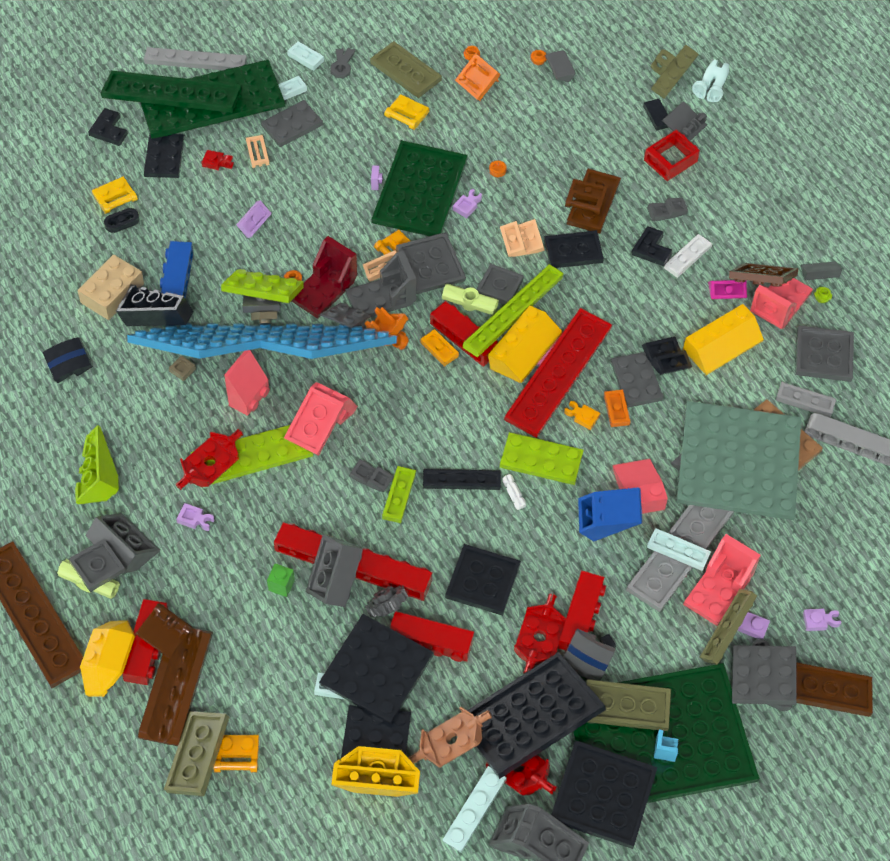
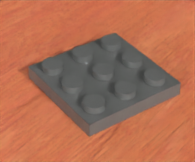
M446 232L396 245L397 252H405L416 276V294L466 280L464 271Z
M798 325L795 375L852 382L854 332Z
M733 645L732 703L797 705L796 646Z

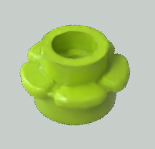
M818 287L814 293L815 299L819 303H827L832 299L831 290L827 287Z

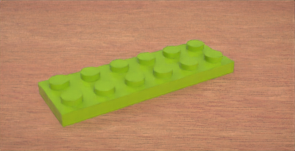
M290 425L240 438L235 441L239 460L212 484L313 457V453L284 438ZM208 460L205 464L211 466L215 464V461Z

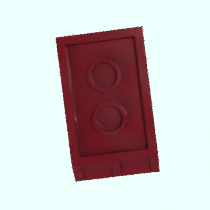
M327 236L323 240L313 262V274L303 283L304 288L291 302L319 319L321 317L320 314L328 310L346 292V289L353 285L357 277V254L330 236Z

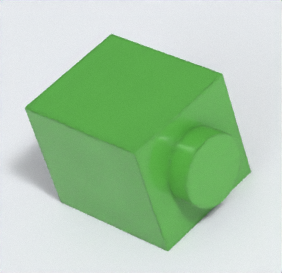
M275 563L267 579L268 591L287 597L295 581L294 570Z

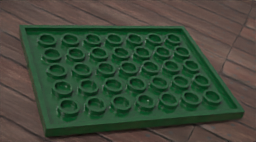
M724 663L617 682L671 689L668 731H663V736L678 739V754L675 762L654 758L656 737L659 730L587 722L572 732L574 742L576 740L658 767L647 803L755 783L760 779L737 704L732 703V688Z

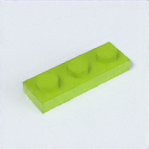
M397 466L382 514L383 520L402 523L416 476V470Z

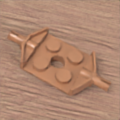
M460 707L461 713L431 731L426 732L423 729L421 731L419 751L408 758L413 764L424 759L425 761L429 760L439 768L480 744L482 740V723L492 718L490 711L487 710L478 716H474ZM457 736L456 742L450 744L451 738Z

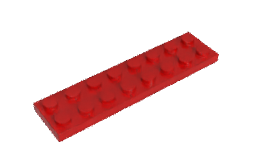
M580 308L504 416V420L537 438L612 329V324Z

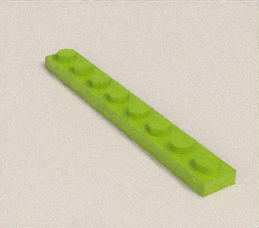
M549 264L463 343L462 348L476 357L480 356L519 319L529 306L536 304L563 278L564 273Z

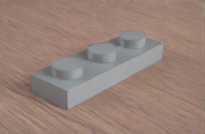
M781 382L775 401L831 418L836 399Z

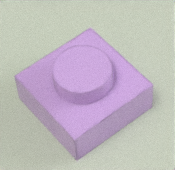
M372 165L371 190H378L379 184H382L383 173H379V166Z

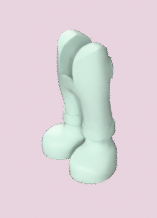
M714 59L707 67L702 81H696L693 84V93L698 98L704 99L712 80L715 79L707 94V100L718 102L723 96L722 86L729 74L728 63H724L722 68L717 67L718 60Z

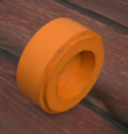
M496 160L490 163L489 173L492 176L502 177L506 174L507 166L503 161Z

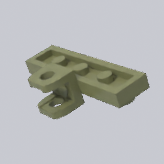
M685 45L676 57L667 50L662 49L651 64V68L661 75L651 90L665 99L699 54L688 45Z

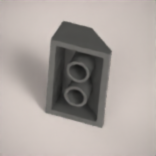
M122 513L96 517L85 535L92 544L105 539L125 567L126 572L124 573L137 571L160 552V549Z
M323 534L305 592L325 604L345 607L350 597V590L356 577L363 549L352 543Z

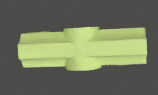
M447 284L442 294L443 300L462 305L467 311L478 310L494 315L499 304V300L479 294L475 288L471 287L463 289Z
M69 560L62 561L57 572L58 576L75 583L81 590L90 593L69 563ZM112 579L93 591L112 599L117 594L120 584Z

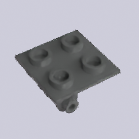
M684 101L662 120L672 131L677 129L689 141L708 125L705 123L707 115L705 113L697 115Z
M339 303L320 314V316L350 328L362 326L363 330L366 329L365 320L371 317V315L364 313L363 310L353 309L344 303Z

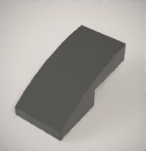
M667 198L665 203H649L647 207L652 221L676 218L688 213L683 198Z
M359 459L349 475L352 479L380 492H385L394 478L393 475L379 466L374 468Z

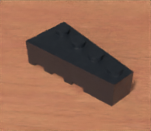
M132 284L116 310L126 326L187 325L194 312L184 296L168 292L163 294L159 290L149 291L145 287L137 288L136 285Z

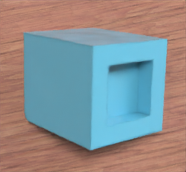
M659 729L656 737L654 758L675 762L678 754V739L664 737L663 730Z

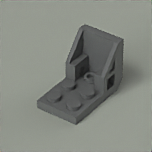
M404 251L397 252L380 270V280L346 289V295L353 309L363 310L364 313L374 317L377 316L374 311L376 307L379 309L383 307L387 312L411 306L416 301V276Z
M523 804L505 808L489 845L496 850L523 859L582 861L589 842L542 808L532 804Z

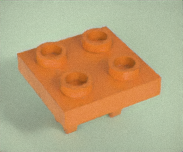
M475 53L455 81L480 101L500 76V73Z
M376 307L374 311L377 314V318L371 321V323L366 321L365 325L367 329H376V332L388 331L390 335L397 336L404 328L408 317L405 314H389L383 307L381 309Z

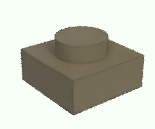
M182 355L169 367V372L182 381H185L196 370L195 364Z

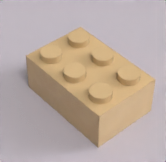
M113 254L77 290L80 302L102 317L110 320L117 313L116 310L130 285H136L137 288H141L144 285L142 271Z

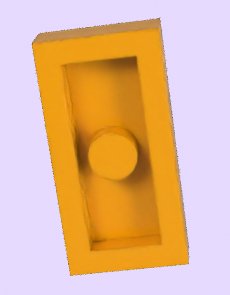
M435 329L420 339V343L444 367L459 357V352Z

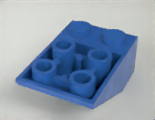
M639 487L593 492L578 498L579 533L593 542L642 524L641 489Z

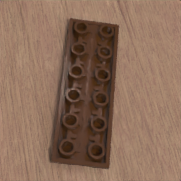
M191 628L170 658L162 654L139 728L138 739L173 746L179 745L213 632Z

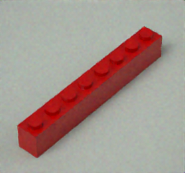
M283 522L274 540V549L276 552L314 564L323 535L318 534L314 530L299 528L293 523L287 524ZM363 548L362 558L358 564L355 578L383 588L404 586L409 597L424 601L432 583L433 572L424 567L418 568L406 561H397L388 555H379L373 553L370 549Z

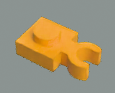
M574 401L569 403L573 410L565 408L564 411L567 416H575L574 422L589 430L592 429L600 417V412L586 405L580 408Z

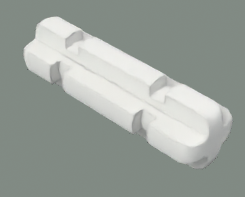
M511 474L504 476L502 481L505 487H507L506 489L512 501L515 502L516 509L525 508L526 502L521 497L522 494L514 482L513 476Z

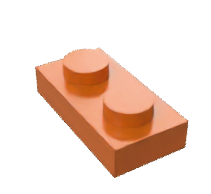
M623 389L605 391L604 399L610 426L630 425Z

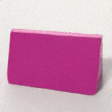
M735 280L708 282L711 299L747 298V280L744 283L735 282Z

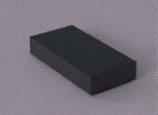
M655 99L644 102L643 107L655 130L669 128L662 121L668 113L661 100Z

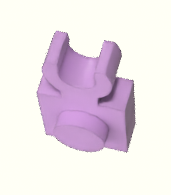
M471 189L468 197L462 195L453 205V211L467 219L477 208V203L482 200V194L473 196L475 190Z
M184 503L176 519L177 523L193 529L200 525L205 531L210 530V525L205 524V522L215 521L213 515H203V509Z
M824 609L804 610L803 616L806 631L827 630L828 625L835 628L839 627L841 621H834L832 617H838L839 611L834 610L829 614H825Z

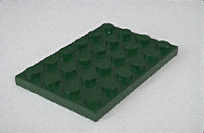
M401 140L371 218V223L425 236L441 234L466 166L468 155Z

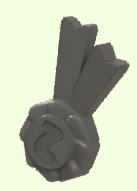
M349 47L345 54L343 48L340 50L335 49L337 61L332 63L330 67V72L335 78L344 79L350 75L351 66L348 62L355 54V49H350Z

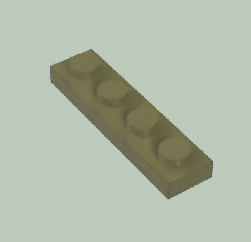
M738 590L700 656L703 661L718 665L738 628L742 625L749 609L753 606V602L757 597L753 591Z

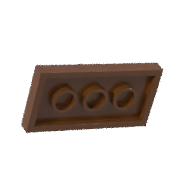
M588 168L583 181L607 187L600 215L572 207L567 219V225L588 231L597 230V233L601 234L621 177ZM578 198L575 199L576 201L585 202V203H589V204H593V205H596V204H597V203H594V202H590V201H586V200H582V199H578Z
M796 662V701L799 704L870 717L873 713L872 677Z

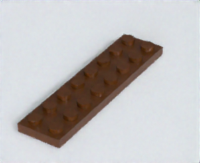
M12 541L0 547V602L52 689L81 673L80 665L83 656L15 543Z

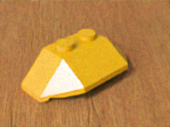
M128 620L110 621L93 629L80 665L85 695L89 697H104L108 693L107 690L123 674L135 638Z
M358 746L334 763L331 785L353 793L394 797L417 794L420 770L415 767L401 750Z

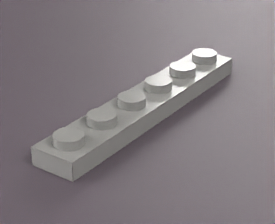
M147 47L144 57L145 64L213 70L245 65L247 61L246 55Z

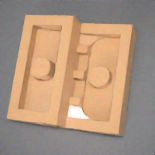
M535 219L519 225L515 221L500 227L509 257L545 251Z

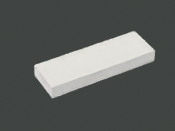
M698 234L666 263L664 269L678 278L712 247V243Z

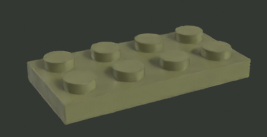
M395 41L370 58V63L417 98H420L442 81V76Z
M587 680L586 684L604 703L606 708L604 712L588 722L668 731L671 689Z
M189 712L164 787L167 793L205 796L230 718L227 714Z

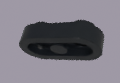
M127 208L108 215L104 219L105 229L108 232L116 233L132 227L139 222V214L136 209Z

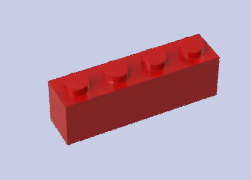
M447 301L430 313V324L481 366L484 367L489 362L488 354L498 344L497 340L480 356L476 357L462 347L463 343L480 326L475 325L468 316H464L454 305H450Z
M581 570L560 636L558 649L567 650L576 629L587 633L589 631L593 632L596 620H593L594 613L599 614L601 603L598 600L600 596L604 597L607 585H603L605 577Z
M143 599L134 634L149 617L157 604L160 603L168 609L167 603ZM136 634L122 677L125 682L148 685L150 679L154 678L156 669L154 663L155 660H159L161 652Z
M397 611L394 613L390 629L431 650L435 656L441 657L444 655L451 657L452 660L457 662L462 660L468 661L474 641V631Z

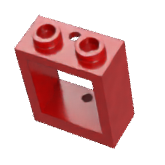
M676 129L648 147L645 151L644 161L666 181H669L697 163L700 150ZM672 146H675L686 156L674 165L661 155Z

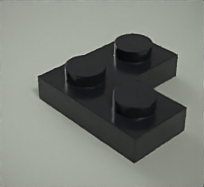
M107 108L103 109L88 131L89 136L117 146L122 144L128 133L127 130L115 126L120 119V113Z
M647 226L632 249V255L665 266L672 255V249L658 245L664 236V231Z

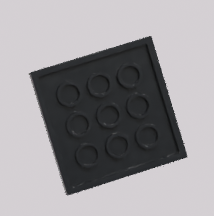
M362 614L322 676L319 684L383 721L392 724L433 658L434 652Z
M575 740L551 815L568 828L633 849L658 767Z

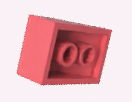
M251 350L244 351L224 375L229 406L247 416L251 411L257 409L259 401L265 398L270 391L268 378Z
M650 459L612 466L619 489L638 487L641 489L642 514L665 510L668 500L663 482Z

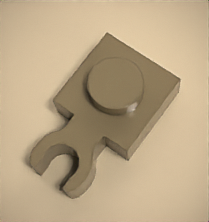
M277 311L251 313V320H259V323H271V319H277Z

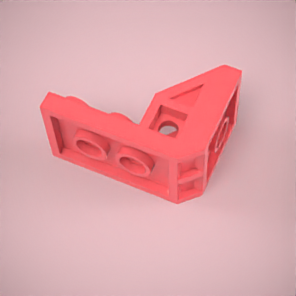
M795 278L779 287L759 285L755 291L750 311L778 328L784 329L810 296L813 289Z
M315 382L310 387L284 438L319 456L335 424L341 425L354 414L358 406L349 397Z
M725 534L713 554L705 574L686 598L683 605L718 626L738 590H744L750 582L761 555Z

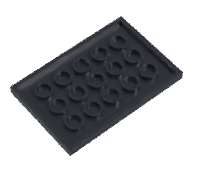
M558 652L467 711L474 716H478L487 710L490 711L492 718L482 723V740L475 748L498 778L501 779L604 712L606 708L604 703Z

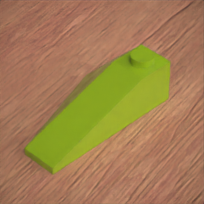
M97 425L85 438L82 453L85 460L79 468L82 478L81 483L77 482L75 488L77 504L107 501L119 490L118 474L101 426Z

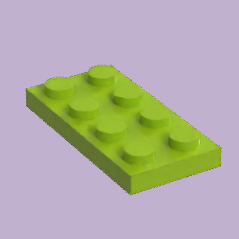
M244 269L236 270L221 284V291L284 303H290L304 288L303 281H298L295 278H281L278 275H264L261 272H247Z
M509 432L500 468L575 485L584 450Z

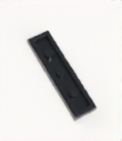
M423 469V489L501 490V470Z

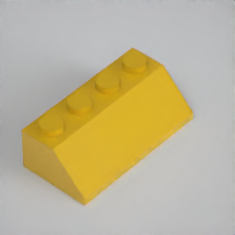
M742 304L686 337L683 351L686 350L687 355L705 375H708L761 343L764 339L755 316Z
M529 306L488 354L490 369L522 383L562 335V330L546 312Z

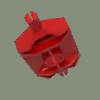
M237 429L230 436L210 432V438L185 460L180 458L184 477L175 484L177 488L182 490L188 483H193L200 487H209L239 460L235 441L243 436L242 431ZM214 460L215 464L208 466L205 462Z
M548 594L546 604L531 606L526 609L518 639L514 645L515 653L526 662L523 674L527 673L528 669L530 671L536 665L549 659L557 652L566 618L554 608L557 598L554 594L553 597L552 594ZM538 633L543 634L545 640L537 641L534 636Z
M537 755L521 765L524 767L523 771H511L505 775L507 777L505 784L522 796L531 795L542 788L553 794V791L555 792L557 788L547 781L550 770L549 760L546 759L545 761Z

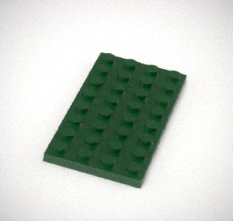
M269 59L188 78L240 84L242 92L233 113L140 102L151 139L286 107Z

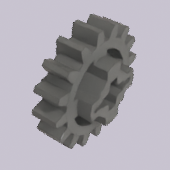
M390 586L375 593L372 601H369L365 608L370 617L375 618L377 615L378 617H385L399 610L402 605L401 603L405 602L409 596L404 586L396 588Z

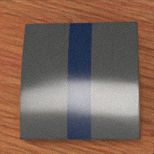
M576 629L563 658L580 676L588 680L601 681L615 653V648L596 641L595 635Z

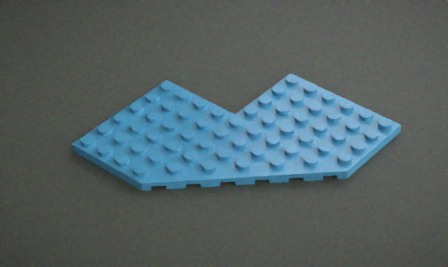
M187 323V325H180V327L166 326V329L151 328L150 332L138 330L135 331V334L127 335L128 343L199 359L257 348L314 359L397 343V336L390 335L388 331L376 332V329L363 330L362 326L350 328L343 324H339V326H324V324H312V326H297V324L271 326V324L264 323L260 324V326H244L242 323H236L233 326H218L216 323H209L207 326H192V324Z

